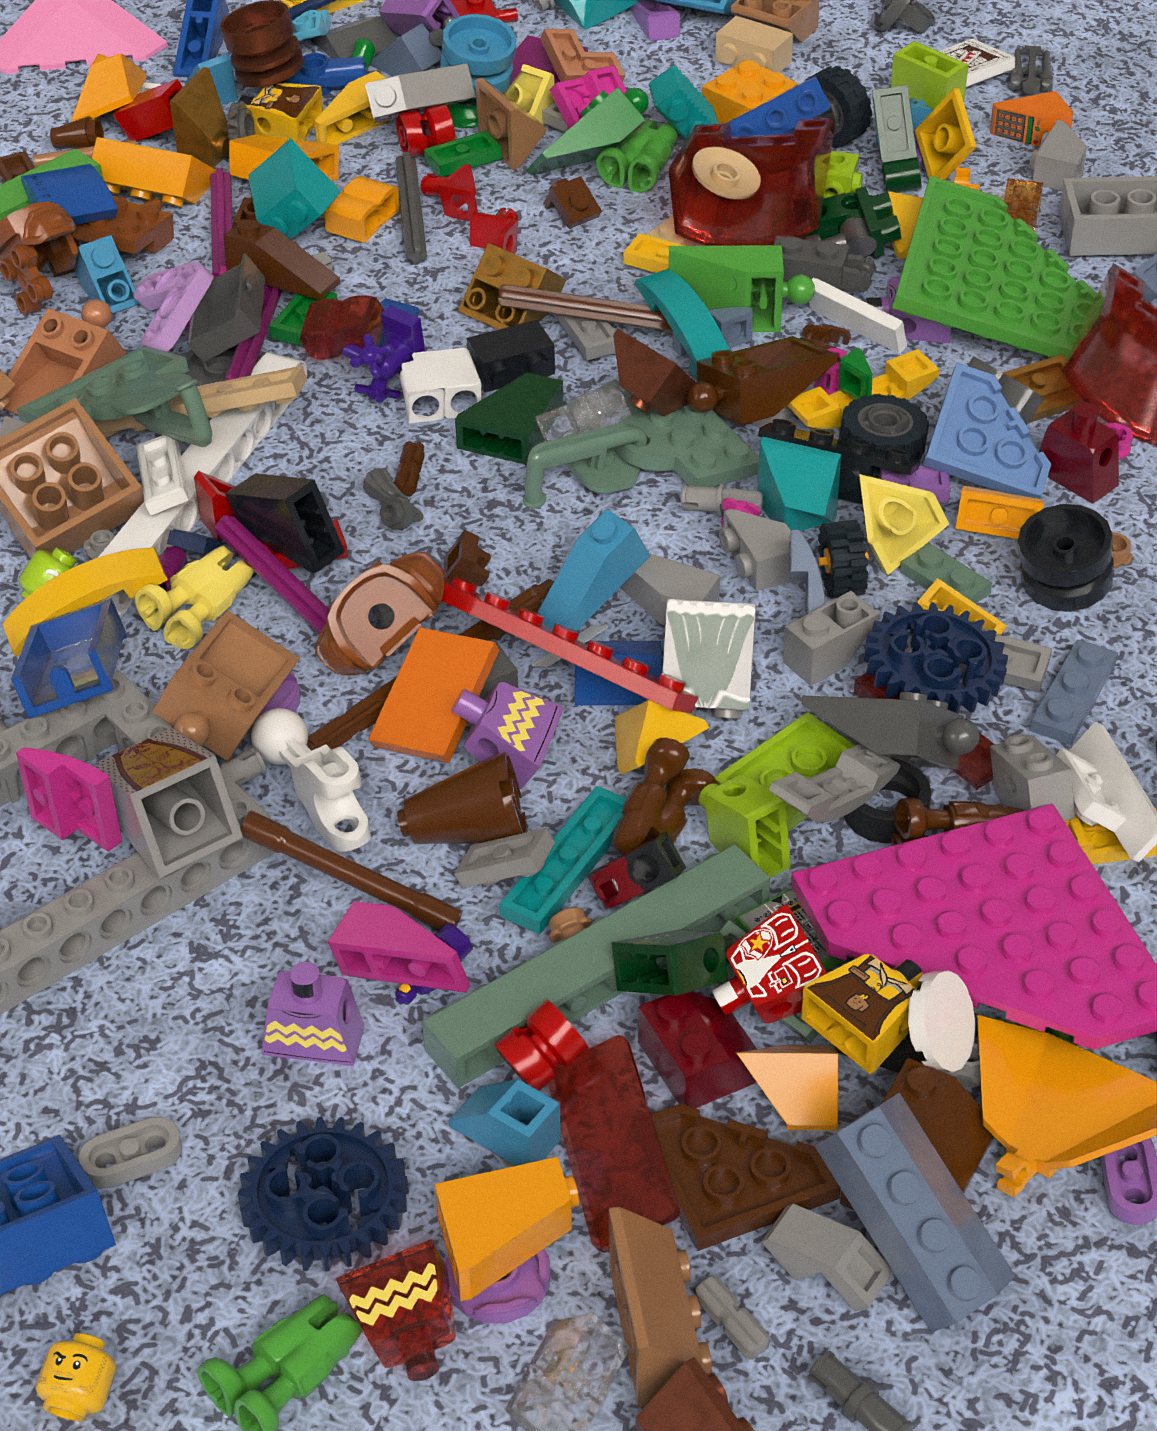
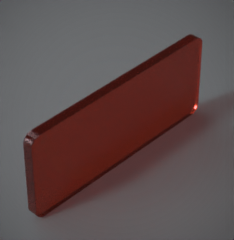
M616 1035L587 1049L569 1066L561 1064L556 1066L557 1077L548 1085L552 1099L560 1103L561 1133L592 1245L599 1252H609V1208L620 1206L663 1226L676 1220L680 1214L679 1203L630 1043L624 1036Z

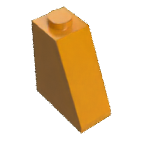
M250 135L229 140V173L232 176L249 180L248 175L289 139ZM292 139L331 181L338 180L339 145Z
M558 1157L434 1184L437 1218L460 1302L474 1298L572 1230V1208L579 1206V1196L574 1177L572 1175L564 1177Z

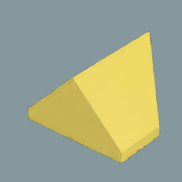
M523 64L520 74L503 94L528 111L544 126L542 110L555 103L550 89L554 86V75Z
M859 474L867 541L882 571L889 575L901 565V561L922 548L946 528L949 522L934 493Z

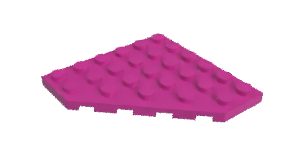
M1053 803L792 872L791 887L828 955L846 961L848 956L858 958L864 954H871L890 969L909 959L920 967L923 974L932 971L949 970L957 974L966 985L973 1007L977 1008L979 1003H983L1005 1011L1006 1019L1045 1032L1046 1028L1049 1027L1074 1036L1073 1043L1092 1050L1157 1032V964Z

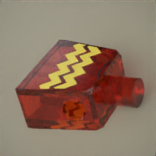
M432 1239L336 1278L344 1297L384 1368H391L403 1363L407 1377L411 1381L429 1379L439 1371L440 1367L434 1350L451 1344L456 1339V1330L447 1267Z

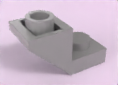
M790 1204L785 1207L761 1241L794 1280L822 1273L855 1312L871 1306L893 1272L888 1263L860 1231L796 1204Z

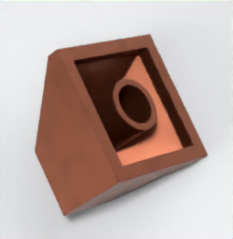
M617 328L613 338L619 383L631 395L628 402L645 414H648L652 409L663 417L688 405L687 392L696 382L676 363Z

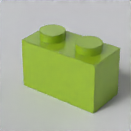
M913 41L893 54L891 87L908 85L909 98H916L917 102L919 99H922L928 107L933 109L953 88L960 89L964 101L968 64L917 41Z

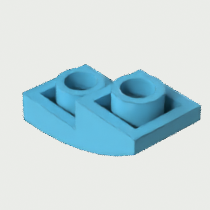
M328 9L321 11L309 10L296 17L292 21L294 26L293 35L297 37L298 42L326 35L331 26V17Z

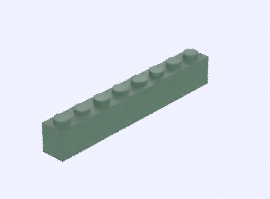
M736 844L720 853L711 854L702 863L680 874L677 878L666 882L644 896L635 897L628 905L607 917L596 919L584 930L568 939L559 940L547 951L529 961L517 964L510 972L494 981L478 986L469 995L450 1006L437 1009L430 1017L422 1021L426 1053L459 1089L505 1062L494 1047V1044L512 1028L524 1029L527 1026L526 1016L546 999L572 1023L623 993L624 991H617L611 942L675 930L720 931L728 920L736 925V916L769 900L770 877ZM666 957L655 959L661 969L667 967Z

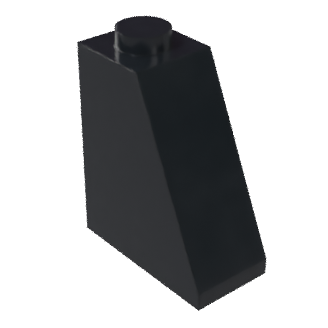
M255 473L225 493L236 519L262 543L311 573L318 572L345 552L315 479Z

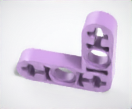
M199 261L153 273L147 276L136 288L133 297L148 311L159 309L141 339L143 346L168 352L178 340L213 280V274Z

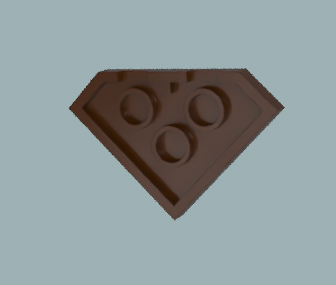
M678 1104L634 1120V1133L697 1251L775 1223L787 1205L796 1204L811 1210L840 1199V1186L816 1148L812 1145L797 1141L796 1146H792L768 1138V1131L731 1119L728 1120L727 1124L700 1116L699 1109L684 1104Z

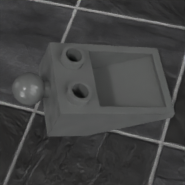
M901 692L899 700L802 695L801 704L872 752L895 760L906 761L913 766L958 769L959 756L972 752L979 742V731L972 721L965 719L963 715L949 711L948 703L927 700V695Z

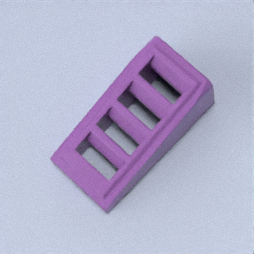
M639 0V3L629 8L644 34L651 41L679 37V12L667 3L654 0Z

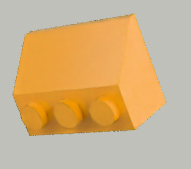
M100 137L96 138L92 159L101 165L103 180L111 194L119 195L121 189L131 191L130 196L140 200L148 201L152 196L161 197L162 203L182 208L183 202L196 204L210 187V175L216 173L215 169L192 155Z

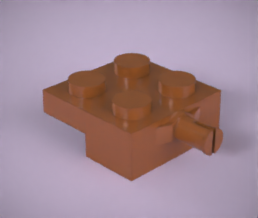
M113 197L118 208L116 217L77 224L76 230L72 232L73 238L87 242L112 235L118 250L134 255L140 250L156 253L174 238L173 213L162 211V202L158 198L155 199V197L140 205L128 202L123 197Z

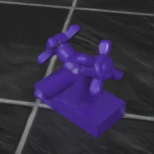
M391 305L381 313L385 344L382 347L376 346L373 342V337L365 334L363 336L364 348L356 344H348L342 350L343 356L351 359L350 365L353 368L365 365L369 367L373 376L371 385L355 384V392L367 394L378 403H382L387 397L393 399L400 398L401 391L386 388L388 379H391L397 373H401V365L412 361L413 353L425 352L421 318Z

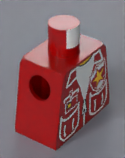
M785 904L727 949L726 957L737 976L712 989V992L726 1016L752 1002L764 1023H773L802 1012L804 986L827 974L790 907L788 904Z

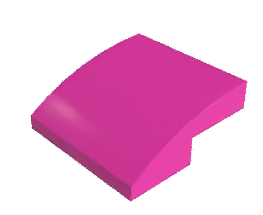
M613 65L589 70L582 78L555 83L550 92L568 129H570L583 118L580 113L603 90L608 95L617 87L623 94L627 90Z
M22 748L16 752L30 815L34 821L61 840H64L74 831L78 830L108 852L122 842L109 775L83 761L52 751Z

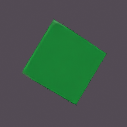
M856 348L840 358L839 390L855 400L865 395L872 396L873 373L863 351L860 348Z

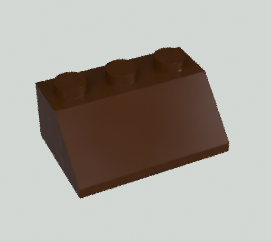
M907 1058L882 1103L898 1093L901 1094L964 1194L994 1136L983 1126L982 1108L956 1077ZM841 1190L840 1204L854 1210Z

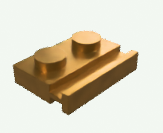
M1064 354L1003 372L1044 398L1029 423L1074 409L1076 404L1088 402L1091 397L1088 392L1084 393L1082 390V382Z

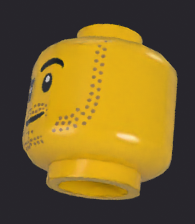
M75 1333L72 1341H57L49 1347L35 1385L38 1396L44 1401L42 1407L46 1412L60 1418L83 1422L87 1415L96 1414L104 1408L117 1372L115 1360L103 1351L105 1347L104 1341L91 1335Z

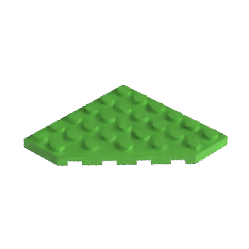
M930 176L892 308L900 310L909 316H919L938 322L945 327H955L974 333L984 339H994L1007 343L1019 350H1029L1049 358L1064 354L1071 364L1084 367L1094 373H1104L1112 376L1118 362L1124 320L1116 312L1108 313L1099 304L1101 297L1084 280L1076 282L1067 273L1070 266L1054 250L1048 249L1045 251L1036 242L1038 235L1021 218L1014 220L1006 212L1008 205L1000 197Z

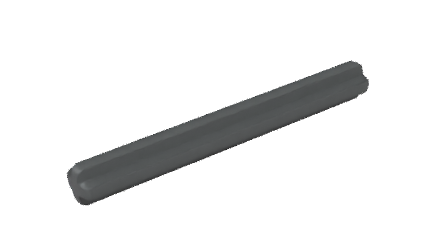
M403 152V156L396 157L395 163L405 255L407 259L411 260V264L418 265L419 261L426 260L427 250L416 159L412 158L409 152Z

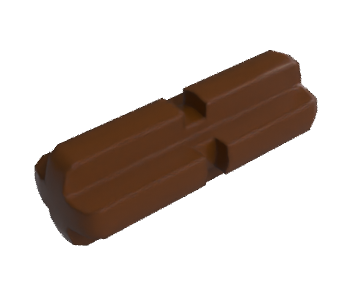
M408 441L403 445L399 460L400 464L394 479V484L408 497L416 492L419 473L421 472L425 456L423 452L424 445L419 441L416 443Z

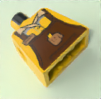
M276 83L265 86L256 98L242 95L238 101H243L247 108L250 109L254 120L255 135L305 140L314 129L316 118L324 111L322 88L317 85Z
M864 954L804 986L801 1019L871 1075L908 1035L909 1001L913 990H917L922 985L918 980L923 975V972L915 962L909 959L890 969L874 955Z

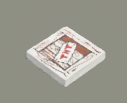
M970 39L939 51L968 64L966 87L1015 68L1014 56L975 39Z

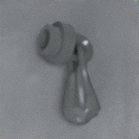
M386 468L373 469L367 473L363 481V488L370 497L383 503L380 509V517L385 525L394 530L406 529L411 522L423 520V513L413 506L409 499L397 488Z

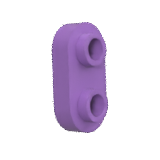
M1149 1138L1100 1156L1107 1202L1111 1212L1118 1219L1128 1224L1142 1225L1153 1221L1157 1217V1157L1152 1140ZM1127 1156L1132 1160L1124 1162L1119 1157ZM1127 1199H1136L1141 1204L1129 1202Z

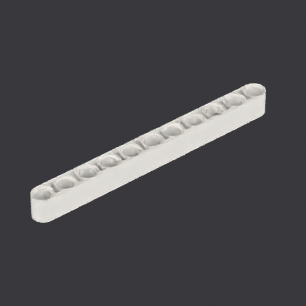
M266 353L254 366L251 375L303 366L307 377V365L304 361ZM275 401L265 402L252 410L240 411L239 408L225 410L222 414L213 417L209 421L213 433L211 444L206 447L190 444L181 455L189 501L150 515L144 501L99 557L124 550L152 547L159 556L167 547L172 546L167 544L170 530L190 531L200 518L194 481L196 473L201 471L228 483L291 402L285 404H276ZM124 589L99 602L112 598L121 618L134 602L135 597L130 599Z

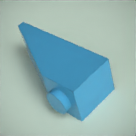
M606 509L577 538L537 612L545 617L543 624L554 628L555 624H560L578 631L651 556L635 528L609 509Z

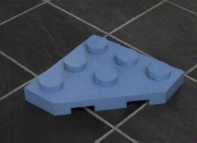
M956 363L923 466L999 492L1041 499L1051 467L1050 461L1043 451L1039 453L1029 438L1030 430L1016 408H1010L1001 394L1002 386L995 375Z

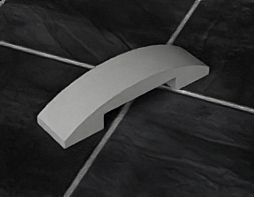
M858 744L842 751L834 768L809 779L794 772L772 782L769 791L808 818L816 822H829L851 813L867 802L897 774L901 765L888 757L872 752L862 744Z

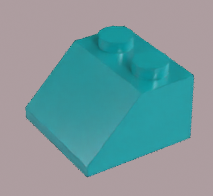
M291 138L248 175L256 220L260 224L275 227L290 240L320 217L341 193L336 185Z

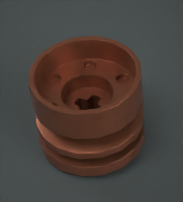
M267 0L244 5L229 13L220 23V30L226 48L232 53L231 63L235 68L236 78L243 86L255 88L280 83L295 75L305 63L298 39L293 35L294 26L288 7L281 1Z

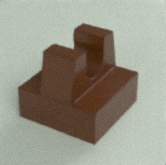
M463 530L445 555V572L443 575L445 578L452 581L454 576L473 582L478 586H483L487 581L490 571L484 568L490 562L491 555L478 547V535Z

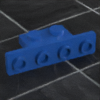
M812 77L694 139L692 146L696 153L706 147H723L736 151L741 155L746 153L747 157H750L765 149L764 143L777 137L778 141L797 132L795 127L829 110L830 103L817 77Z

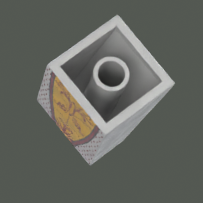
M173 728L91 765L109 775L120 829L159 879L243 839L216 756Z

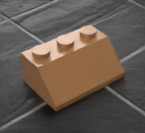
M620 1206L609 1208V1269L637 1406L645 1407L685 1361L695 1357L707 1375L712 1373L711 1356L708 1343H698L695 1329L701 1328L699 1303L696 1295L687 1296L685 1283L691 1281L689 1259L686 1250L677 1251L673 1230Z

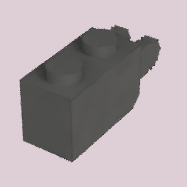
M777 236L774 245H782L783 282H787L795 275L802 274L808 276L811 280L813 277L841 291H859V293L868 291L869 286L872 284L873 280L871 278L877 268L874 260L867 258V256L864 258L861 255L849 254V246L838 245L830 241L803 240L794 236Z

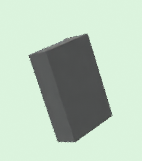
M246 253L242 254L241 264L212 280L211 285L191 316L187 344L203 363L260 332L265 276Z

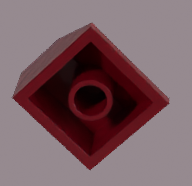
M691 991L676 996L665 995L638 1006V1043L678 1104L698 1108L757 1083L737 1055L739 1052L756 1050L757 1048L732 1013L726 1016L716 999Z

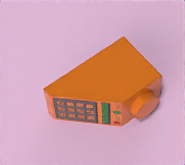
M1056 91L996 102L992 106L990 133L994 136L1039 147L1044 133L1050 132L1057 120L1064 121L1070 128L1072 127L1073 110Z

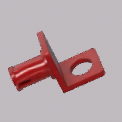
M464 164L448 177L427 173V176L422 178L420 185L422 194L424 196L441 198L444 215L470 221V215L473 212H478L475 199L476 187L471 165ZM467 202L468 210H461L460 207Z
M502 208L496 215L473 212L470 215L471 246L486 249L487 244L490 243L516 254L518 215L513 209L509 208L506 212V208Z

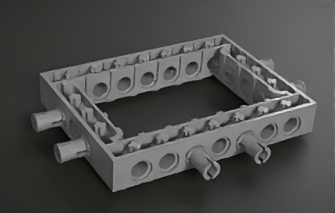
M119 670L114 672L112 679L114 689L112 691L30 719L27 718L10 728L0 719V807L10 801L14 804L21 800V795L25 794L16 752L22 748L52 751L80 761L88 760L90 762L97 758L96 754L116 743L118 752L173 728V725L152 712L156 705ZM250 747L237 757L219 766L240 828L251 810L271 819V816L240 787V785L266 772L263 758L258 751L255 752V749ZM243 837V839L160 879L153 873L140 854L136 852L0 930V1015L275 852Z

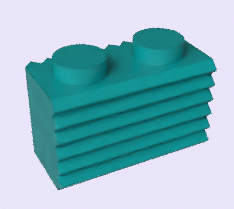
M671 66L650 81L648 86L650 87L653 106L691 147H693L692 141L719 127L713 105L709 104V100H706L705 96L698 92L693 83L686 79V76L682 74L681 70H678L677 66Z

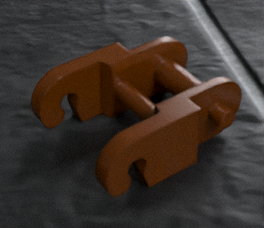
M808 324L802 330L804 337L799 338L824 349L836 347L827 344L830 342L837 344L840 336L843 337L842 343L847 345L851 340V334L845 328L837 326Z

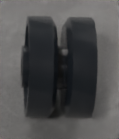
M1055 505L1046 507L1033 514L1020 528L1018 551L1021 561V582L1025 593L1037 604L1054 611L1072 612L1089 608L1102 600L1112 588L1114 578L1113 536L1108 521L1097 511L1082 505Z

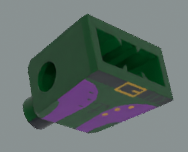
M675 930L611 942L617 991L676 996L725 982L728 977L727 965L730 964L726 957V951L734 943L730 937L722 935L719 931ZM666 957L667 969H661L655 959Z

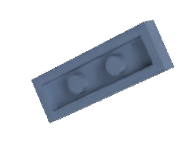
M1077 639L1031 719L1030 731L1072 745L1116 665L1118 652Z

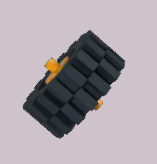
M856 519L822 523L819 528L820 534H818V541L820 543L818 553L820 558H817V563L822 568L821 578L824 580L827 596L830 599L838 598L849 591L856 595L865 594V589L868 587L866 580L868 579V571L866 566H868L869 557L868 552H866V543H863L864 534L861 531L860 524L857 523Z

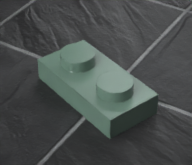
M930 543L901 561L900 573L926 590L938 578L975 604L991 594V581Z

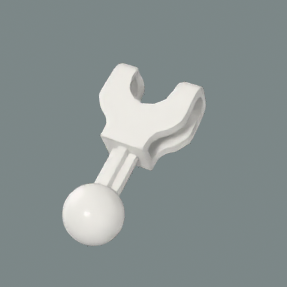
M275 708L260 715L251 731V743L255 752L258 751L263 760L270 764H287L291 768L296 796L303 803L314 827L324 840L338 852L351 851L366 844L371 839L367 815L360 807L353 790L362 786L357 762L343 747L331 750L325 744L311 751L307 747L308 730L305 722L298 714L291 710ZM347 819L355 830L353 832H342L336 829V825L340 821Z

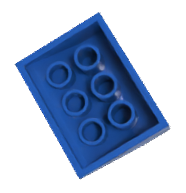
M61 1135L0 1159V1298L4 1293L20 1286L44 1282L52 1276L53 1272L71 1264L90 1262L98 1258L104 1250L116 1245L98 1190Z

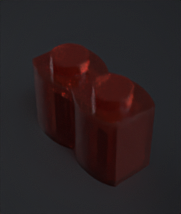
M368 295L352 296L343 301L336 299L317 300L309 305L299 340L310 357L321 360L342 355L343 348L348 344H356L364 348L363 336L365 334L371 335L374 344L379 346L383 332L381 313L385 310L377 297Z

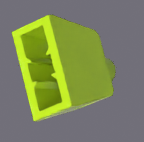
M745 775L736 776L721 785L712 783L704 787L698 801L706 809L709 840L719 852L736 844L770 878L791 868L787 811L784 801L773 795L769 789Z

